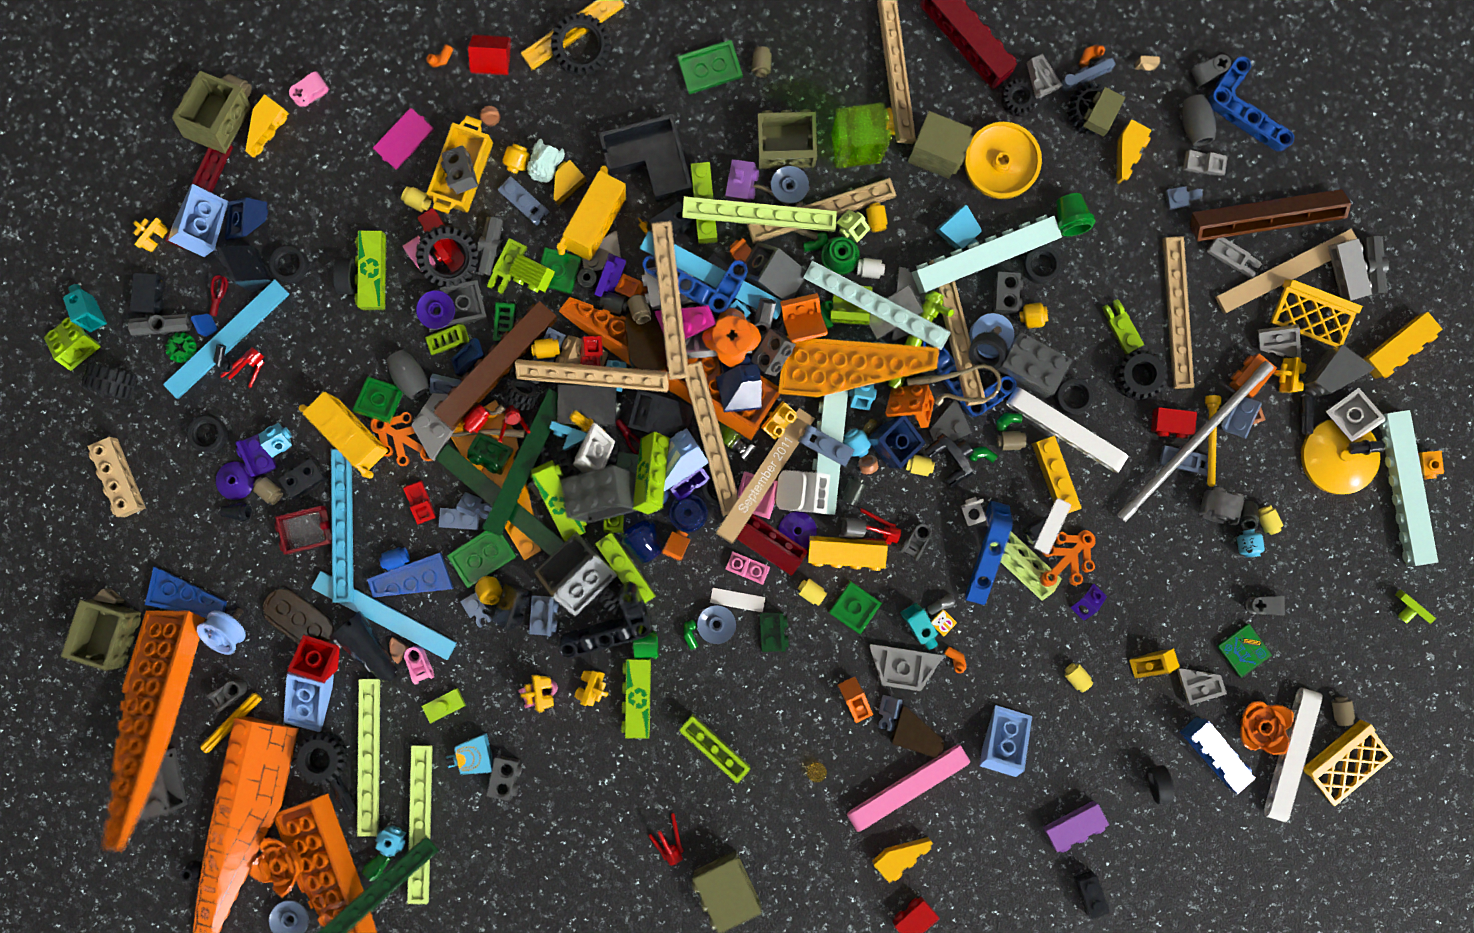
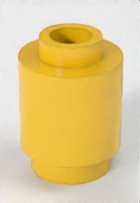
M880 203L870 204L869 208L866 209L871 231L879 232L886 230L888 222L885 206L880 205Z
M558 339L534 340L535 344L531 345L532 355L537 356V359L551 358L560 354Z

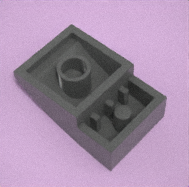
M478 281L464 282L458 284V286L440 287L436 290L442 291L451 297L455 305V314L447 326L441 329H428L429 333L445 330L457 324L464 325L486 318ZM427 292L420 293V297H422ZM440 308L435 309V314L440 313Z

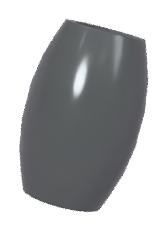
M1195 95L1185 99L1182 104V122L1187 137L1194 146H1203L1213 142L1216 135V120L1211 105L1204 95Z
M399 350L386 359L387 368L392 380L411 400L416 399L429 390L427 377L423 369L408 352Z

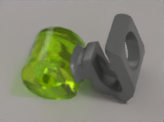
M729 427L722 434L724 444L731 450L735 448L740 452L741 458L745 462L756 449L753 444L745 445L741 441L742 437Z

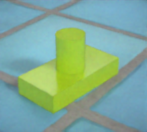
M1401 589L1395 594L1408 605L1398 615L1405 623H1408L1417 613L1430 624L1436 619Z
M457 688L423 705L422 708L429 723H432L466 706Z

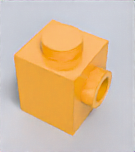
M1442 451L1418 453L1424 479L1437 478L1436 474H1444Z

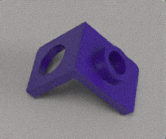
M1092 584L1084 597L1073 604L1071 609L1080 618L1086 620L1098 612L1107 596L1095 584ZM1083 605L1087 607L1089 612H1081L1079 610V606Z

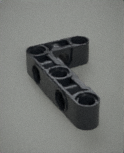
M627 581L620 587L619 602L624 611L625 618L602 622L585 629L563 634L559 646L560 655L565 658H571L647 637L650 633L651 619L637 585Z

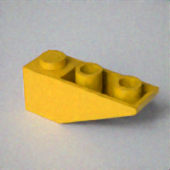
M265 94L252 111L245 151L253 158L262 152L264 144L273 138L275 130L286 121L289 114Z
M1132 119L1127 123L1117 141L1118 184L1124 179L1128 180L1133 171L1130 168L1133 163L1136 164L1142 155L1139 153L1142 147L1145 148L1151 139L1149 134L1152 130Z
M929 837L891 846L885 848L872 860V863L890 883L892 880H898L906 867H912L917 862L916 858L918 856L926 854L931 849L930 845L933 843Z

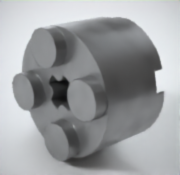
M1213 487V490H1206L1199 515H1203V518L1223 524L1224 521H1230L1229 525H1237L1244 503V495L1225 493V489Z

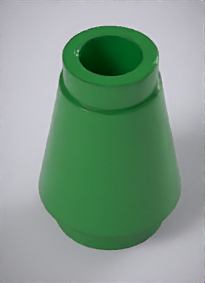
M380 853L364 866L362 873L370 881L374 882L375 879L380 877L391 858Z

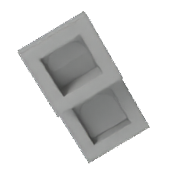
M1188 150L1185 153L1183 170L1223 176L1225 175L1227 156L1212 152L1205 154Z

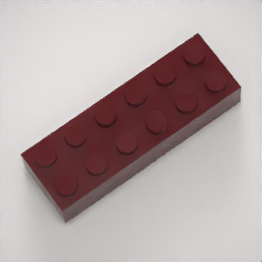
M965 0L921 1L920 7L992 90L1010 77L1017 65L1015 57L1011 53H1007L1003 48L1002 42L998 38L995 39L991 34L990 28L986 24H982L977 13L974 10H970Z

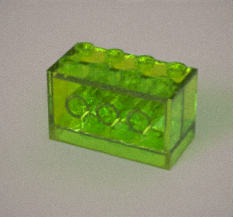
M884 103L836 109L831 130L836 169L881 163L882 158L885 157V152H887L889 141H891V130L887 129L889 114L888 110L884 109Z

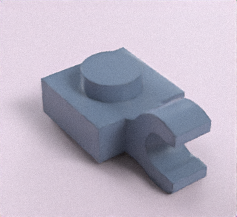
M1186 186L1165 191L1169 210L1188 207L1190 200H1197L1203 196L1202 189L1187 192Z

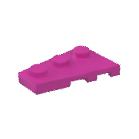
M709 306L681 308L685 339L716 324ZM661 310L654 311L664 334Z

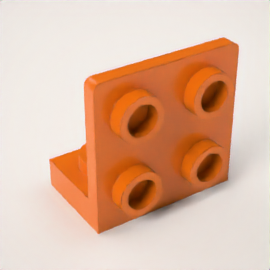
M929 385L892 388L885 412L886 417L914 415L921 428H928L934 405V397Z

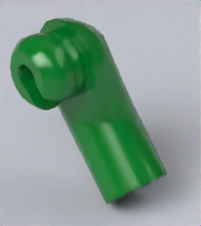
M826 232L818 233V240L803 242L804 252L819 250L828 244V234Z
M831 301L823 302L820 305L827 330L834 326L829 318L834 307Z
M1004 413L997 420L996 429L1002 432L1007 430V426L1010 423H1022V414Z
M981 446L972 449L974 453L969 456V459L977 461L978 458L984 457L993 463L998 455L987 447Z
M693 619L684 623L683 632L684 639L690 650L698 647V643L692 633V630L697 629Z

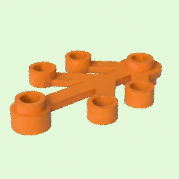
M404 412L400 416L393 417L390 424L383 422L382 428H378L380 420L372 418L370 422L372 431L377 433L380 442L390 449V452L384 456L389 457L393 454V448L388 444L387 434H389L394 440L398 465L407 466L410 462L409 457L405 454L403 443L418 451L423 460L433 461L427 457V452L423 445L407 436L415 434L412 426L399 430L391 427L402 422L410 424L413 421L411 413ZM409 415L410 419L405 422L404 416ZM402 457L406 458V462L404 464H401L400 459Z
M1087 530L1081 531L1078 535H1067L1065 532H1060L1055 539L1057 544L1061 545L1067 542L1076 543L1073 548H1055L1052 545L1051 554L1042 552L1045 557L1064 556L1052 570L1045 571L1040 575V582L1045 587L1056 584L1057 576L1069 563L1071 570L1070 583L1072 585L1081 584L1083 577L1079 573L1078 554L1081 551L1083 552L1082 570L1089 573L1095 569V564L1091 561V548L1095 545L1093 533ZM1059 535L1063 537V541L1059 539ZM1086 563L1090 565V569H1087ZM1048 575H1051L1052 581L1048 579ZM1074 576L1078 578V582H1075Z

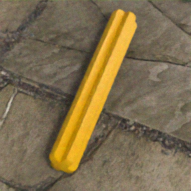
M256 692L252 693L200 745L201 750L205 753L210 752L232 730L234 718L246 716L262 700L261 696Z

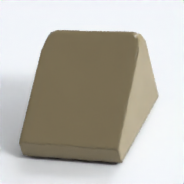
M112 588L101 589L93 599L112 604L124 602V599Z

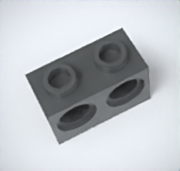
M463 145L442 153L443 161L441 164L443 170L447 173L448 177L445 180L449 188H453L459 194L478 187L470 154Z
M997 272L995 274L992 313L1016 314L1022 308L1020 290L1023 289L1024 281L1021 279V273ZM1005 280H1011L1013 288H1008L1005 285ZM1004 298L1012 301L1011 307H1007L1004 304Z
M770 329L752 357L751 362L757 364L758 368L764 373L776 376L781 371L787 358L792 354L796 344L792 343L782 332Z
M501 755L495 757L487 797L510 801L513 796H516L518 791L516 779L520 777L522 772L520 759ZM509 764L512 767V773H506L503 770V765ZM499 784H506L508 792H502L499 789Z

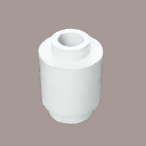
M859 259L857 275L880 279V275H884L885 264H882V260Z

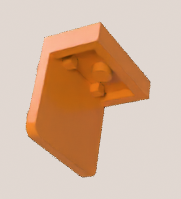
M818 293L780 301L782 319L789 340L792 343L828 334L820 310Z

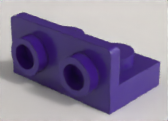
M611 253L608 254L594 295L602 297L604 291L615 292L614 290L623 272L626 259Z
M258 434L243 441H236V452L239 457L243 458L245 463L244 469L251 477H259L278 468L274 458L261 446Z

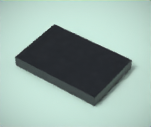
M558 385L557 423L575 424L569 417L573 411H578L587 419L591 418L595 424L616 425L617 388L592 385Z

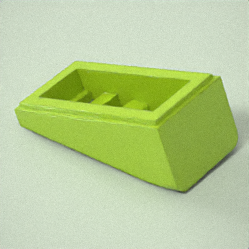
M457 324L425 337L431 355L464 345L470 341L463 324ZM450 333H451L452 338H453V341H454L453 343L451 342V339H450V336H449ZM441 336H444V339H445V342H446V345H445V346H444V343H443V340H442V337H441ZM435 338L437 339L440 348L436 347L434 341Z

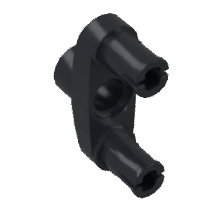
M942 433L935 442L923 450L932 459L943 449H947L958 465L956 471L944 478L949 486L953 488L964 478L967 479L973 475L967 457L973 454L974 451L964 439L955 444Z

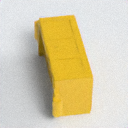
M466 116L460 124L452 122L426 193L434 202L433 209L449 214L452 208L468 213L477 187L459 194L453 188H449L445 180L448 176L441 164L443 161L442 153L463 145L470 154L479 184L493 145L489 135L482 133L481 120ZM465 123H467L469 125L478 127V130L465 127L464 125Z
M602 166L600 171L597 172L566 227L561 242L557 244L559 255H564L565 250H568L588 261H592L625 202V183L609 176L606 166Z
M323 392L309 407L303 404L299 406V410L303 412L306 418L361 472L363 477L369 479L373 477L374 474L370 469L388 452V449L339 398Z

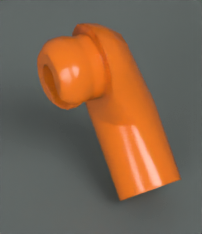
M444 45L441 54H429L427 62L432 67L445 65L450 58L453 48Z
M1094 45L1086 48L1079 66L1082 68L1087 67L1091 59L1102 56L1105 52L1102 45Z
M948 646L944 654L953 659L955 672L963 673L966 670L964 654Z

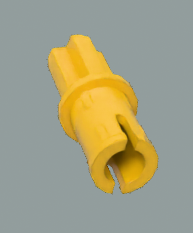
M573 411L570 414V420L581 427V431L588 433L593 420L591 418L587 419L578 411Z

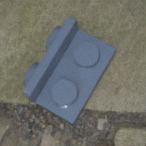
M1244 397L1220 422L1223 430L1246 439L1262 405L1261 402Z
M532 595L529 634L553 636V632L557 631V621H554L555 613H558L559 602L553 597Z

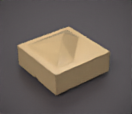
M1141 56L1136 61L1135 69L1154 70L1160 64V57Z

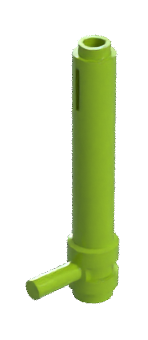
M930 290L929 294H926L924 298L925 303L921 304L923 312L918 316L932 322L938 313L952 317L954 310L942 305L944 295ZM909 334L905 345L921 346L923 340ZM906 376L888 380V385L895 389L899 386L902 387Z

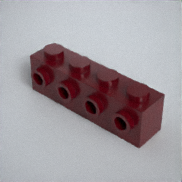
M754 514L750 516L736 538L791 576L808 553V550Z

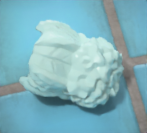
M539 139L532 149L531 159L527 165V173L531 176V179L547 183L554 178L555 169L562 162L565 153L564 149L561 148L559 151L550 145L543 144V140Z

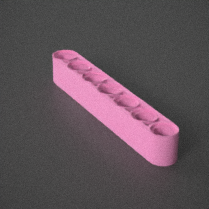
M958 744L856 806L847 813V816L855 830L859 832L964 768L970 763V760L962 746Z

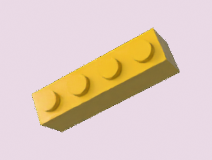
M1429 312L1419 314L1363 360L1374 367L1370 373L1375 379L1387 378L1394 373L1393 369L1396 366L1400 367L1408 362V357L1411 354L1415 355L1423 350L1422 346L1426 342L1434 341L1438 337L1437 334L1443 329Z
M1055 436L1032 443L1054 504L1058 498L1071 504L1068 513L1081 509L1082 507Z
M809 536L808 563H812L813 566L830 564L831 567L841 568L842 565L850 566L852 569L869 567L870 570L878 571L881 568L886 569L888 545L886 541Z

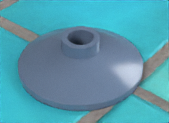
M782 167L772 177V193L783 203H797L808 192V178L798 167ZM792 184L793 188L789 190L786 188V185Z
M714 605L706 608L700 614L697 627L699 634L705 641L712 644H722L733 636L736 629V621L729 609ZM714 621L720 622L719 628L713 626Z
M292 900L283 901L276 905L269 917V925L273 933H304L309 924V916L305 907ZM290 915L294 917L293 922L288 919Z

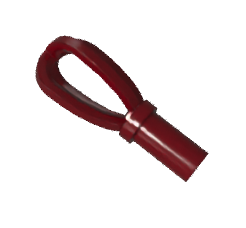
M216 275L211 279L210 293L212 302L209 315L217 317L219 304L228 287V280L224 276ZM219 279H221V285L219 293L217 295L218 281Z
M621 418L618 419L616 425L622 432L623 437H625L628 447L634 454H639V451H635L628 436L633 437L639 445L640 439L628 429Z

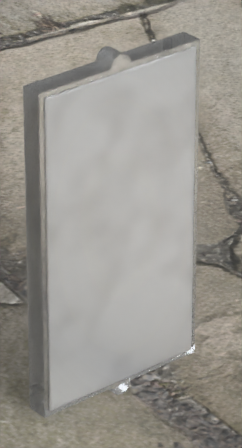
M910 284L886 298L918 316L924 313L919 301L920 297L916 296ZM870 313L868 328L871 329L876 340L898 329V327Z

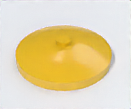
M996 122L980 129L973 136L970 146L965 152L966 156L964 159L965 170L973 186L981 193L997 199L1013 198L1027 191L1037 179L1042 165L1041 150L1034 136L1022 126L1010 122Z
M1332 419L1323 421L1313 428V434L1307 435L1303 442L1301 462L1304 472L1316 487L1331 494L1357 492L1366 487L1375 477L1380 465V452L1370 453L1369 455L1349 454L1347 446H1349V443L1362 442L1363 440H1377L1370 431L1351 442Z

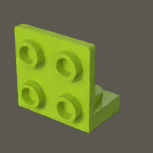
M862 286V287H864V288H866V289L872 291V287H870V286ZM834 294L831 322L870 324L869 312Z
M69 317L65 318L61 324L49 331L44 337L54 360L70 371L100 348L99 343L86 334L82 327L71 322Z

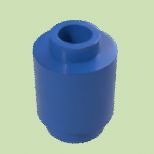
M405 547L386 551L379 558L382 568H386L387 571L402 567L410 562V556Z

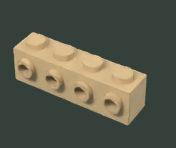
M108 437L89 445V457L95 463L98 478L102 480L104 485L103 491L111 502L110 508L112 513L116 517H127L146 509L118 438Z

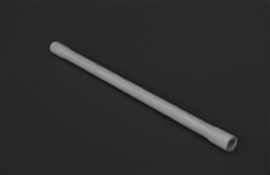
M1264 361L1237 392L1133 500L1122 508L1117 516L1126 522L1137 511L1138 507L1274 367L1268 361Z

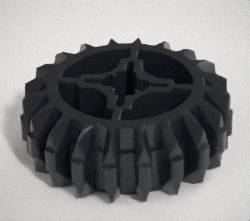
M1093 83L1088 87L1083 85L1081 90L1079 88L1076 89L1075 94L1070 96L1071 101L1067 103V106L1070 107L1067 110V114H1071L1068 121L1074 120L1072 127L1079 126L1078 132L1084 129L1085 135H1088L1091 130L1083 126L1086 120L1083 119L1084 117L1081 115L1079 107L1085 116L1087 110L1091 109L1095 103L1084 98L1094 97L1097 91L1101 93V84H1098L1096 88Z

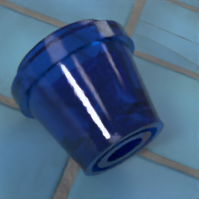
M690 494L681 500L676 498L670 507V520L680 531L695 532L705 524L708 517V509L705 502L696 495ZM686 509L692 511L691 516H685L684 512Z
M643 520L621 534V544L626 546L641 564L651 561L663 552L655 530L656 525L653 521Z

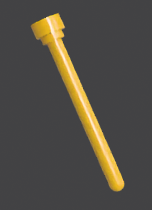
M1209 395L1205 397V405L1209 409V420L1219 409L1221 396ZM1217 426L1208 435L1207 484L1209 487L1215 486Z

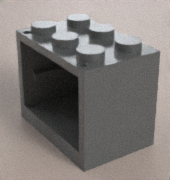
M1020 332L1014 337L1003 364L996 370L999 375L1013 377L1016 384L1045 399L1055 394L1073 360Z
M611 466L561 480L566 515L569 519L593 523L638 511L633 509L636 483L633 472Z
M575 532L534 572L550 595L574 616L617 576L602 555L578 532Z
M176 748L165 750L154 782L136 821L168 814L188 805Z

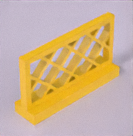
M1285 279L1282 285L1284 290L1270 323L1280 327L1289 326L1287 325L1289 323L1296 325L1295 321L1303 317L1307 326L1300 329L1301 335L1333 347L1343 345L1355 315L1360 313L1362 306L1301 282ZM1288 293H1292L1295 295L1297 302L1288 306L1286 298ZM1310 300L1314 309L1306 312L1302 303ZM1299 305L1302 314L1293 318L1290 308ZM1328 307L1331 315L1323 319L1320 309ZM1286 311L1290 320L1284 323L1277 321L1280 313ZM1316 311L1319 321L1310 324L1307 315ZM1342 313L1349 315L1346 323L1340 325L1337 316ZM1333 318L1336 328L1328 331L1325 321ZM1321 324L1324 333L1316 336L1312 327ZM1338 330L1340 338L1337 343L1332 342L1329 334Z
M1361 719L1303 767L1304 772L1312 778L1334 807L1393 758L1374 732L1373 726ZM1370 735L1372 737L1371 746H1364V740ZM1354 748L1358 749L1357 759L1349 758L1350 751ZM1363 749L1371 750L1369 760L1362 759ZM1376 750L1382 751L1385 756L1380 760H1375ZM1338 761H1343L1342 771L1334 770L1335 764ZM1348 761L1356 762L1355 772L1347 771ZM1361 762L1369 763L1368 770L1364 773L1360 772ZM1324 773H1328L1327 783H1321L1318 779ZM1334 774H1341L1340 784H1332ZM1346 775H1354L1353 782L1350 785H1345ZM1332 787L1339 788V794L1332 798L1331 789Z

